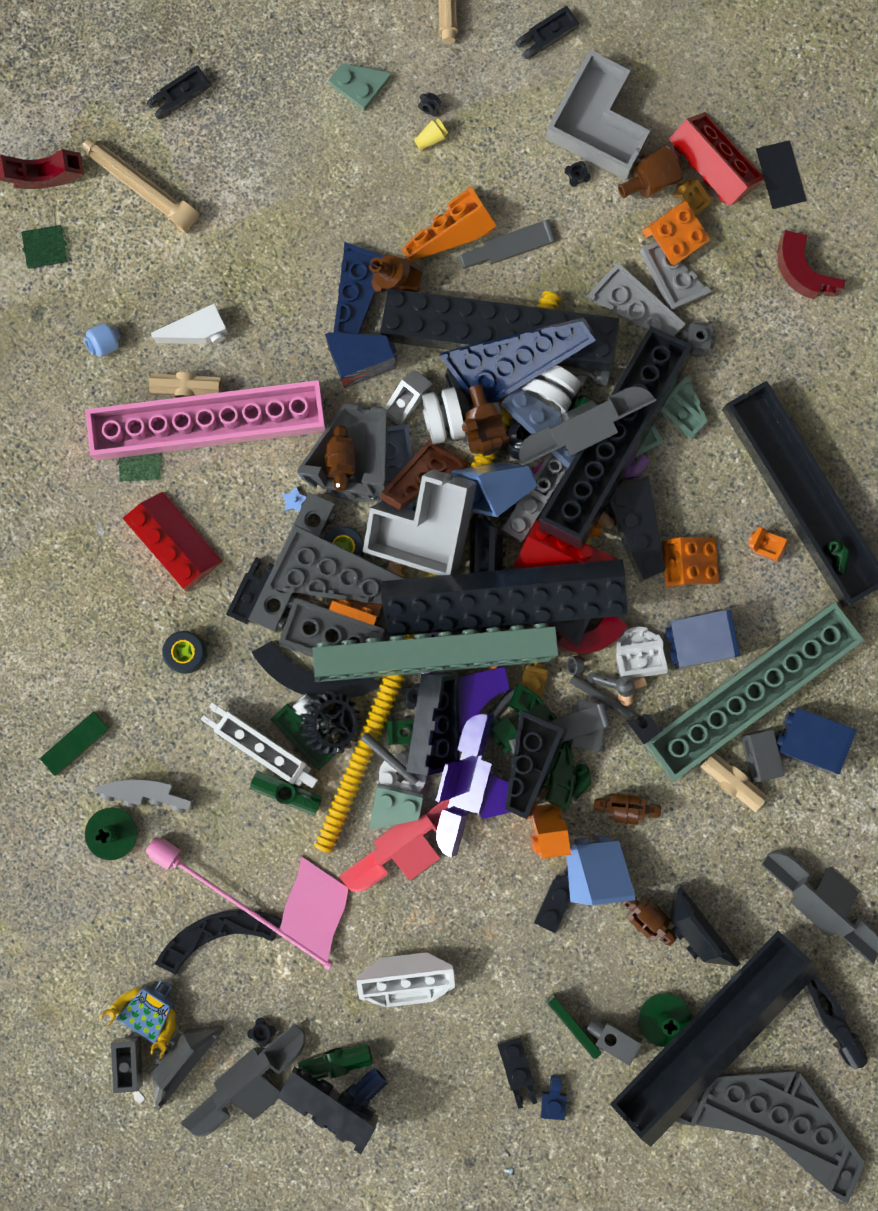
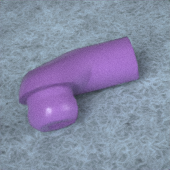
M641 454L637 461L629 466L623 479L638 478L650 460Z

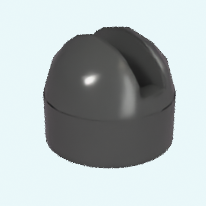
M580 656L569 657L567 660L569 674H582L587 668V665L584 664L585 659Z

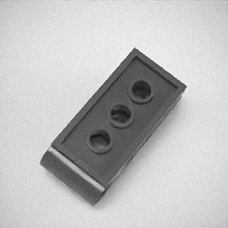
M295 598L282 632L279 646L313 658V647H317L318 643L328 642L325 639L328 633H335L339 638L336 642L332 643V646L342 645V641L346 640L366 643V639L380 638L381 642L390 641V637L394 636H388V632L383 628ZM307 625H312L316 628V632L312 635H307L303 632V628ZM371 677L380 680V677Z

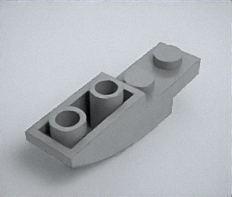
M549 453L534 477L537 487L521 498L501 533L519 544L526 537L567 470L552 453Z
M132 779L106 783L97 786L94 791L101 793L100 798L114 801L117 798L123 800V805L131 808H137V805H144L146 798H149L148 802L151 804L162 806L163 803L172 805L171 810L185 813V810H192L195 800L173 794L175 784L150 779Z

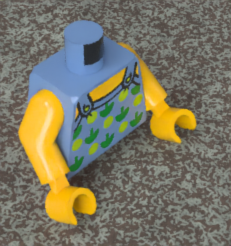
M160 980L155 989L146 985L143 989L136 987L121 994L110 1006V1009L104 1010L99 1019L104 1015H109L111 1021L106 1026H110L115 1019L122 1022L153 1043L151 1055L154 1049H162L160 1058H163L166 1051L165 1045H168L176 1029V1012L172 1009L174 1003L166 998L172 989V985L164 980Z

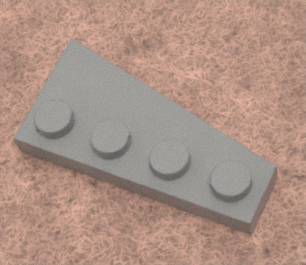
M618 262L586 296L587 299L647 331L652 326L675 337L686 325Z

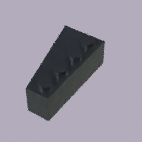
M439 671L421 674L406 772L429 776L443 772L445 764L459 761L458 674Z

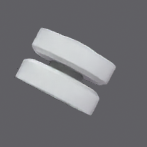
M555 365L524 384L521 389L559 413L564 414L571 405L569 397L576 396L581 387V382L564 368Z
M455 388L442 390V405H439L437 395L434 392L422 394L424 419L433 445L445 442V427L448 428L449 435L453 440L465 438V432L462 430L463 419Z

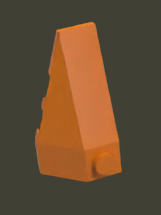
M472 186L452 199L447 204L449 209L442 216L437 214L432 219L433 223L428 229L420 230L402 248L407 258L415 261L477 240L482 236L488 235L497 226Z

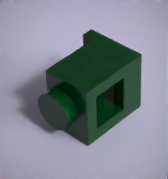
M498 716L492 720L490 729L493 733L490 736L498 746L503 744L504 747L501 751L506 754L511 750L509 740L516 738L517 730L507 717L501 719Z
M414 720L387 721L388 745L410 744ZM402 728H407L409 730V735L407 737H402L400 735V730Z

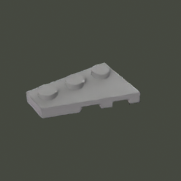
M657 242L647 245L640 250L658 289L671 311L701 299L712 292L708 286L704 287L697 279L698 276L693 271H689L681 261L676 265H671Z

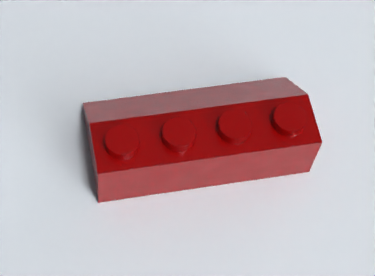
M706 112L686 119L669 138L673 143V148L678 153L684 155L688 160L689 166L702 175L705 184L712 187L718 193L719 199L723 203L728 204V206L739 202L765 179Z
M163 492L141 502L122 518L177 583L187 592L223 562Z
M535 520L513 567L520 569L619 559L588 544H585L581 550L540 530L539 521Z

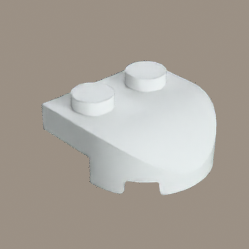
M633 627L626 630L619 641H617L616 661L620 677L628 676L633 679L667 673L668 667L663 651V641L658 634L655 635L648 631L646 627Z

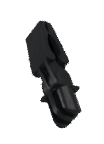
M815 976L804 987V990L816 1017L830 1034L836 1038L837 1042L832 1045L837 1048L844 1062L853 1068H863L867 1064L868 1057L859 1040L860 1037L853 1032L851 1033L844 1017L843 1009L819 978ZM817 990L826 999L829 1014L825 1013L818 1000Z

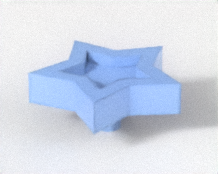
M297 487L291 493L281 494L286 501L285 511L295 509L300 512L306 496L299 494Z

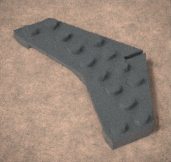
M795 1070L722 1074L676 1120L685 1125H699L765 1136L777 1144L836 1198L846 1203L849 1202L864 1167L861 1156L799 1072L790 1092H788L796 1073Z

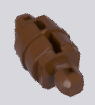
M345 426L335 427L333 437L328 441L327 447H325L324 460L326 462L327 477L334 478V487L338 491H345L347 489L348 481L356 470V446L354 445V440L348 438V431Z
M617 792V794H610V801H607L606 798H597L594 801L595 811L600 813L608 811V818L610 820H614L617 823H625V825L645 823V815L649 816V818L661 817L662 807L653 803L647 805V797H643L641 794Z
M635 896L633 901L621 902L626 909H629L626 918L638 932H641L651 942H654L659 937L661 942L671 946L676 941V934L670 928L668 929L671 919L660 909L661 907L654 904L646 896H643L640 900H637Z

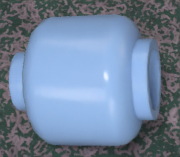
M101 323L87 330L84 342L92 355L95 354L98 357H103L118 349V340L121 337L115 327L111 328L107 323Z

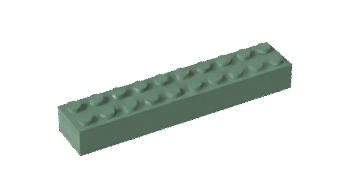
M836 602L828 604L663 726V731L645 743L644 746L668 779L676 781L864 641V639Z
M546 623L536 624L531 629H525L524 626H512L508 631H501V628H489L484 633H477V630L462 631L461 635H453V632L438 633L437 637H429V634L414 635V639L405 640L404 636L390 637V641L381 642L380 638L366 639V643L356 644V640L342 641V645L332 646V642L318 643L317 647H313L315 682L551 662L558 656L555 627H548Z

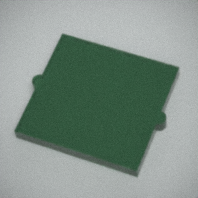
M61 225L21 232L24 246L22 251L25 253L28 269L68 262L65 248L67 243L64 241Z
M160 453L119 458L117 464L119 465L120 482L161 480L160 463H162V459L160 458Z

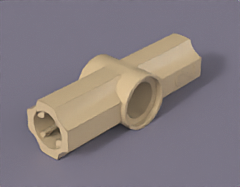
M178 372L176 375L151 373L149 389L151 395H168L176 398L222 392V379L220 377L197 376L189 372Z
M715 752L701 761L699 767L718 782V786L732 797L738 798L753 812H756L765 803L768 796L748 781L749 778L734 766H730Z

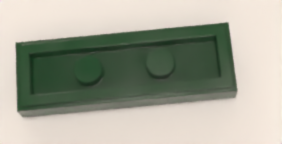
M288 703L270 719L318 770L335 756L328 753L326 755L320 754L319 750L313 751L311 749L312 744L307 745L305 743L308 736L303 737L300 735L305 730V727L299 726L301 722L304 723V720L295 713V710Z
M93 711L39 759L54 776H57L110 728Z
M550 995L547 998L548 1005L591 1057L597 1059L602 1054L599 1048L555 995Z

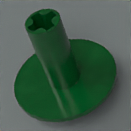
M118 808L99 810L89 819L85 828V841L89 850L95 856L104 860H117L126 856L133 849L137 840V827L133 818L127 812Z
M669 993L656 994L647 999L642 1005L638 1017L639 1027L643 1036L652 1044L660 1047H665L691 1021L690 1011L684 1001Z

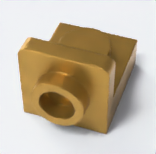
M685 179L676 186L677 190L672 193L674 198H680L682 202L686 201L695 216H698L713 202L698 179Z
M531 663L530 666L526 665L524 667L521 684L542 699L549 670H545V665Z

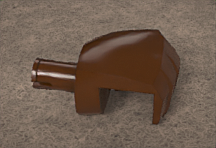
M664 145L648 156L640 155L633 168V179L618 185L621 197L626 198L639 191L647 199L656 195L662 189L682 181V167L676 151Z
M391 254L382 258L375 257L370 261V263L375 265V267L369 265L370 270L374 272L371 281L374 291L384 292L388 288L413 292L419 291L423 279V271L411 259L403 255Z
M479 384L469 388L475 408L466 413L462 430L467 432L471 453L488 456L509 444V436L506 434L501 419L502 411L499 403H488L483 385Z

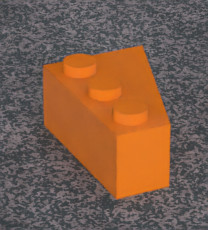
M553 804L536 806L532 815L534 836H530L531 847L535 854H538L542 859L571 855L568 830L564 819H561L562 812L559 810V807Z

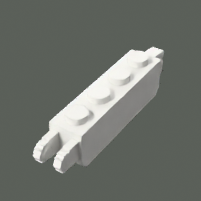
M211 703L209 707L213 712L223 716L222 720L217 724L212 718L203 715L201 720L214 728L215 733L291 784L300 786L303 782L309 787L314 788L318 779L309 774L311 768L307 766L306 762L233 713L226 712L216 704Z

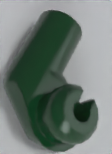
M833 540L829 543L828 549L836 559L834 571L845 574L850 553L841 541Z
M578 764L574 768L576 784L574 785L573 797L576 800L591 785L590 770L584 764Z

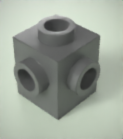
M705 322L690 323L687 330L682 332L681 340L693 345V357L706 356L710 348H714L716 335L712 334L713 327L707 326L708 324Z

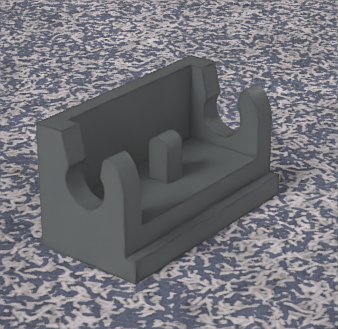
M774 730L740 736L751 782H762L785 776Z

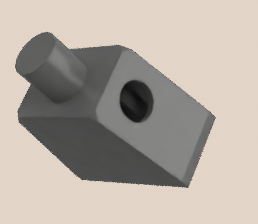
M592 1019L586 1030L587 1033L598 1038L596 1046L629 1066L642 1044V1039L610 1021L604 1026ZM608 1034H613L614 1036H616L617 1040L615 1042H610L607 1040L606 1036Z

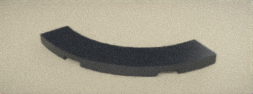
M273 641L252 651L257 662L273 679L302 695L307 694L309 697L317 698L318 693L325 694L326 691H332L333 693L341 692L342 696L347 695L350 698H354L379 688L374 678L315 682L314 673L305 671L291 663L277 649Z
M242 909L221 911L197 920L178 933L161 952L155 965L176 975L186 959L195 950L209 941L232 934L254 935L273 941L276 932ZM253 910L276 927H280L282 918L270 913Z

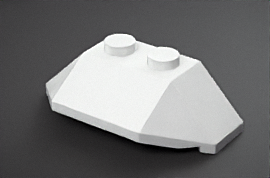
M427 952L379 958L356 977L359 999L368 1000L373 1004L383 1007L433 1002L443 996L448 990L455 988L453 966Z

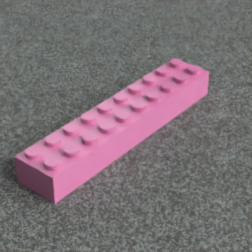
M319 380L85 409L90 456L96 461L321 433L326 429Z

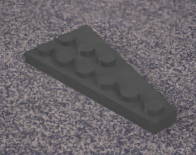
M294 524L263 589L382 604V582L406 578Z

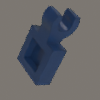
M551 1075L549 1092L542 1091L540 1117L543 1119L565 1120L567 1095L566 1093H560V1076Z

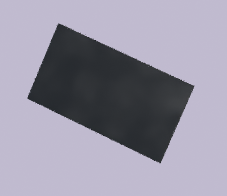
M790 140L756 148L772 209L805 202L806 198Z

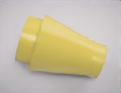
M437 118L435 121L431 120L414 139V142L422 151L444 140L445 136L449 133Z

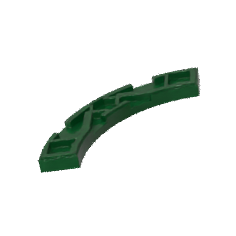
M522 684L516 685L509 703L511 708L518 712L520 710L526 711L547 721L557 719L555 713L551 712L537 694ZM568 741L562 743L551 769L548 792L545 801L563 810H569L574 790V760Z

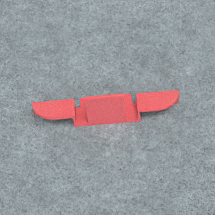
M450 799L438 803L423 814L419 820L395 825L373 841L377 849L338 877L351 891H364L389 874L383 864L392 858L409 881L440 859L423 835L432 828L437 834L441 812L443 809L448 808Z

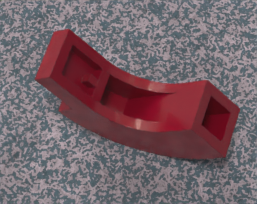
M61 149L49 157L34 160L0 155V181L13 183L14 188L43 189L61 186L75 181L84 175L82 157L79 152Z
M785 230L779 239L777 260L780 272L788 285L797 293L810 299H815L819 292L829 297L838 296L844 289L846 280L821 275L813 271L805 259V245L808 235Z
M615 616L603 617L594 630L583 634L578 647L556 630V636L560 638L557 642V648L572 654L595 653L614 643L628 625Z

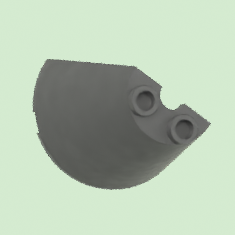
M343 404L298 468V475L312 487L316 488L319 485L322 489H326L325 494L353 502L377 501L378 496L387 487V409L381 406H374L370 410H365V407L361 404ZM336 426H345L348 431V438H352L356 446V470L349 479L348 487L345 491L335 489L334 478L327 477L326 462L324 460L325 447H327L328 441L333 437V431Z

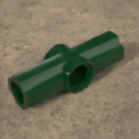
M259 770L253 776L249 787L254 792L313 816L316 815L323 799L322 796ZM284 786L292 790V797L289 800H284L280 796V790Z
M364 1043L346 1049L335 1048L322 1053L321 1056L299 1061L298 1068L304 1067L312 1072V1077L317 1080L325 1077L331 1079L349 1073L350 1070L372 1065L373 1060L369 1044Z

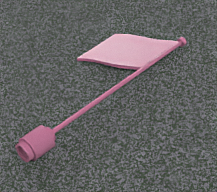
M155 837L145 853L150 855L149 858L166 870H169L171 867L173 869L177 866L181 867L325 965L324 968L326 970H329L333 964L331 960L328 961L332 939L345 909L348 887L301 856L298 876L286 902L281 928L279 929L180 862L183 858L180 856L182 850L164 838Z

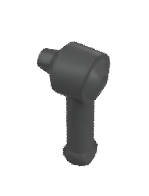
M590 672L587 676L588 682L615 688L623 697H629L635 692L634 682L628 676L620 677L618 680L599 675L596 672Z

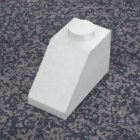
M413 370L401 380L385 406L387 417L397 425H402L420 404L422 394H426L429 391L432 383L418 371Z

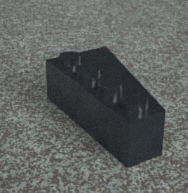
M648 475L616 489L607 505L609 514L614 519V525L639 582H643L665 571Z
M520 710L505 810L525 819L532 818L568 729Z
M294 1066L277 1098L304 1116H307L308 1113L311 1114V1119L316 1125L321 1128L330 1127L336 1135L335 1138L343 1143L345 1141L352 1142L356 1145L353 1150L361 1155L376 1129L378 1115L375 1114V1109L367 1104L361 1106L354 1101L355 1098L346 1092L339 1093L333 1089L334 1086L324 1079L319 1081L312 1077L313 1074L308 1069Z

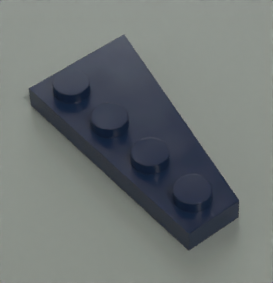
M344 242L333 333H360L376 292L373 290L371 283L374 272L369 268V265L374 267L375 265L370 263V261L375 257L382 258L384 256Z

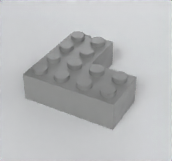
M589 50L547 128L545 139L626 180L647 142L650 130L612 111L628 81L631 70Z
M434 469L422 475L416 511L406 508L399 511L383 501L370 507L363 552L438 576L458 573L477 482L458 476L452 479L453 475Z

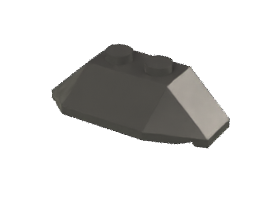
M222 1026L187 1029L182 1035L179 1032L169 1043L172 1046L167 1054L165 1053L163 1058L159 1056L154 1062L157 1066L152 1072L155 1108L158 1110L162 1108L224 1028Z

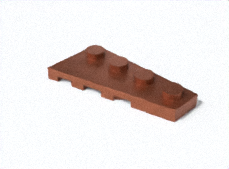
M429 440L381 492L380 499L400 511L418 499L422 475L432 469L451 474L453 470L467 468L469 462L438 444L433 445L432 441Z

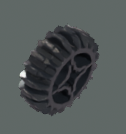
M326 691L325 694L318 693L317 698H310L311 705L305 704L303 706L307 713L300 714L301 718H305L304 723L301 722L299 724L300 727H305V730L300 735L303 737L308 736L305 743L307 745L312 744L311 749L313 751L319 750V753L323 755L327 753L335 755L336 752L344 753L345 748L350 749L352 747L350 741L356 742L358 740L355 733L361 732V729L357 728V724L363 722L356 717L360 714V711L353 710L356 703L349 702V696H342L341 692L333 693L332 691ZM329 704L335 705L328 713L321 712L325 706ZM328 719H332L330 722H332L333 727H330L331 724H329ZM334 733L341 734L336 740L327 742L328 737H332Z

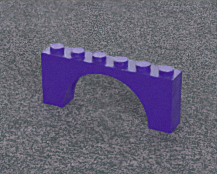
M505 667L458 677L459 742L466 722L471 717L479 715L484 705L493 697L510 690ZM491 773L480 812L481 819L511 813L505 810L509 782L501 780Z

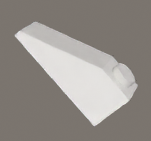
M212 304L152 332L151 335L156 343L209 344L212 342L216 344L223 341L228 332L215 305Z

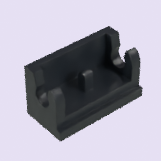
M646 714L643 716L637 715L638 720L641 722L637 723L632 719L622 723L637 745H644L663 731Z

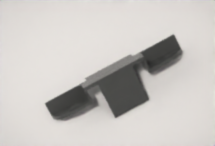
M633 386L607 397V401L599 405L591 400L559 416L562 423L554 427L548 426L531 434L523 441L519 451L521 465L524 466L563 446H566L570 456L618 433L613 423L614 421L657 400L643 387Z
M783 852L768 853L761 866L796 896L790 902L827 936L830 937L837 933L873 965L878 957V933L860 916L851 922L845 918L859 892L831 867L827 869L815 891L808 884L812 873L799 861Z
M294 1023L260 1054L253 1048L214 1082L217 1091L181 1121L180 1124L187 1128L194 1136H207L230 1117L226 1108L230 1102L254 1120L278 1099L277 1097L280 1093V1090L263 1077L262 1074L271 1068L279 1075L294 1062L305 1046V1032Z

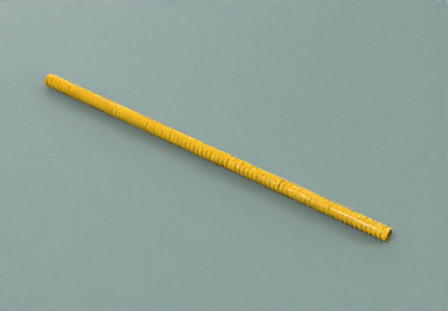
M544 291L542 293L543 298H540V304L537 305V308L557 310L559 307L558 303H561L562 299L554 292ZM508 395L499 400V405L505 400V398ZM500 405L502 411L501 419L506 431V427L510 426L509 421H512L513 417ZM499 451L493 452L488 456L478 454V456L474 457L475 462H472L471 466L493 464L492 461L496 460L495 454H498ZM427 572L428 576L425 577H432L438 575ZM409 634L403 636L405 637V640L414 639V635L417 634ZM404 675L383 677L382 681L384 683L379 686L381 690L376 693L378 697L374 698L375 704L371 705V708H373L372 712L368 713L370 715L369 719L366 718L367 724L366 726L363 725L364 731L360 732V736L367 732L377 742L380 741L378 737L383 734L381 730L385 729L384 723L388 721L387 715L391 714L389 712L390 708L393 709L394 707L392 705L393 701L396 702L397 700L395 696L399 695L398 689L402 688L401 682L405 680ZM358 739V745L354 746L355 753L351 754L353 756L352 760L349 759L348 763L350 765L349 767L346 766L347 772L346 774L343 773L344 779L340 780L341 786L337 787L338 794L334 795L335 801L331 802L333 806L328 809L330 813L325 816L327 820L322 824L324 827L320 829L321 835L317 836L318 842L314 843L315 848L326 853L334 852L333 846L337 845L335 841L340 838L338 834L343 831L341 827L345 825L346 822L344 820L349 816L347 812L351 811L350 805L354 804L353 798L357 797L355 793L359 791L360 787L358 786L363 782L361 778L365 777L364 771L368 770L367 764L371 763L370 757L374 755L372 753L373 750L361 739Z

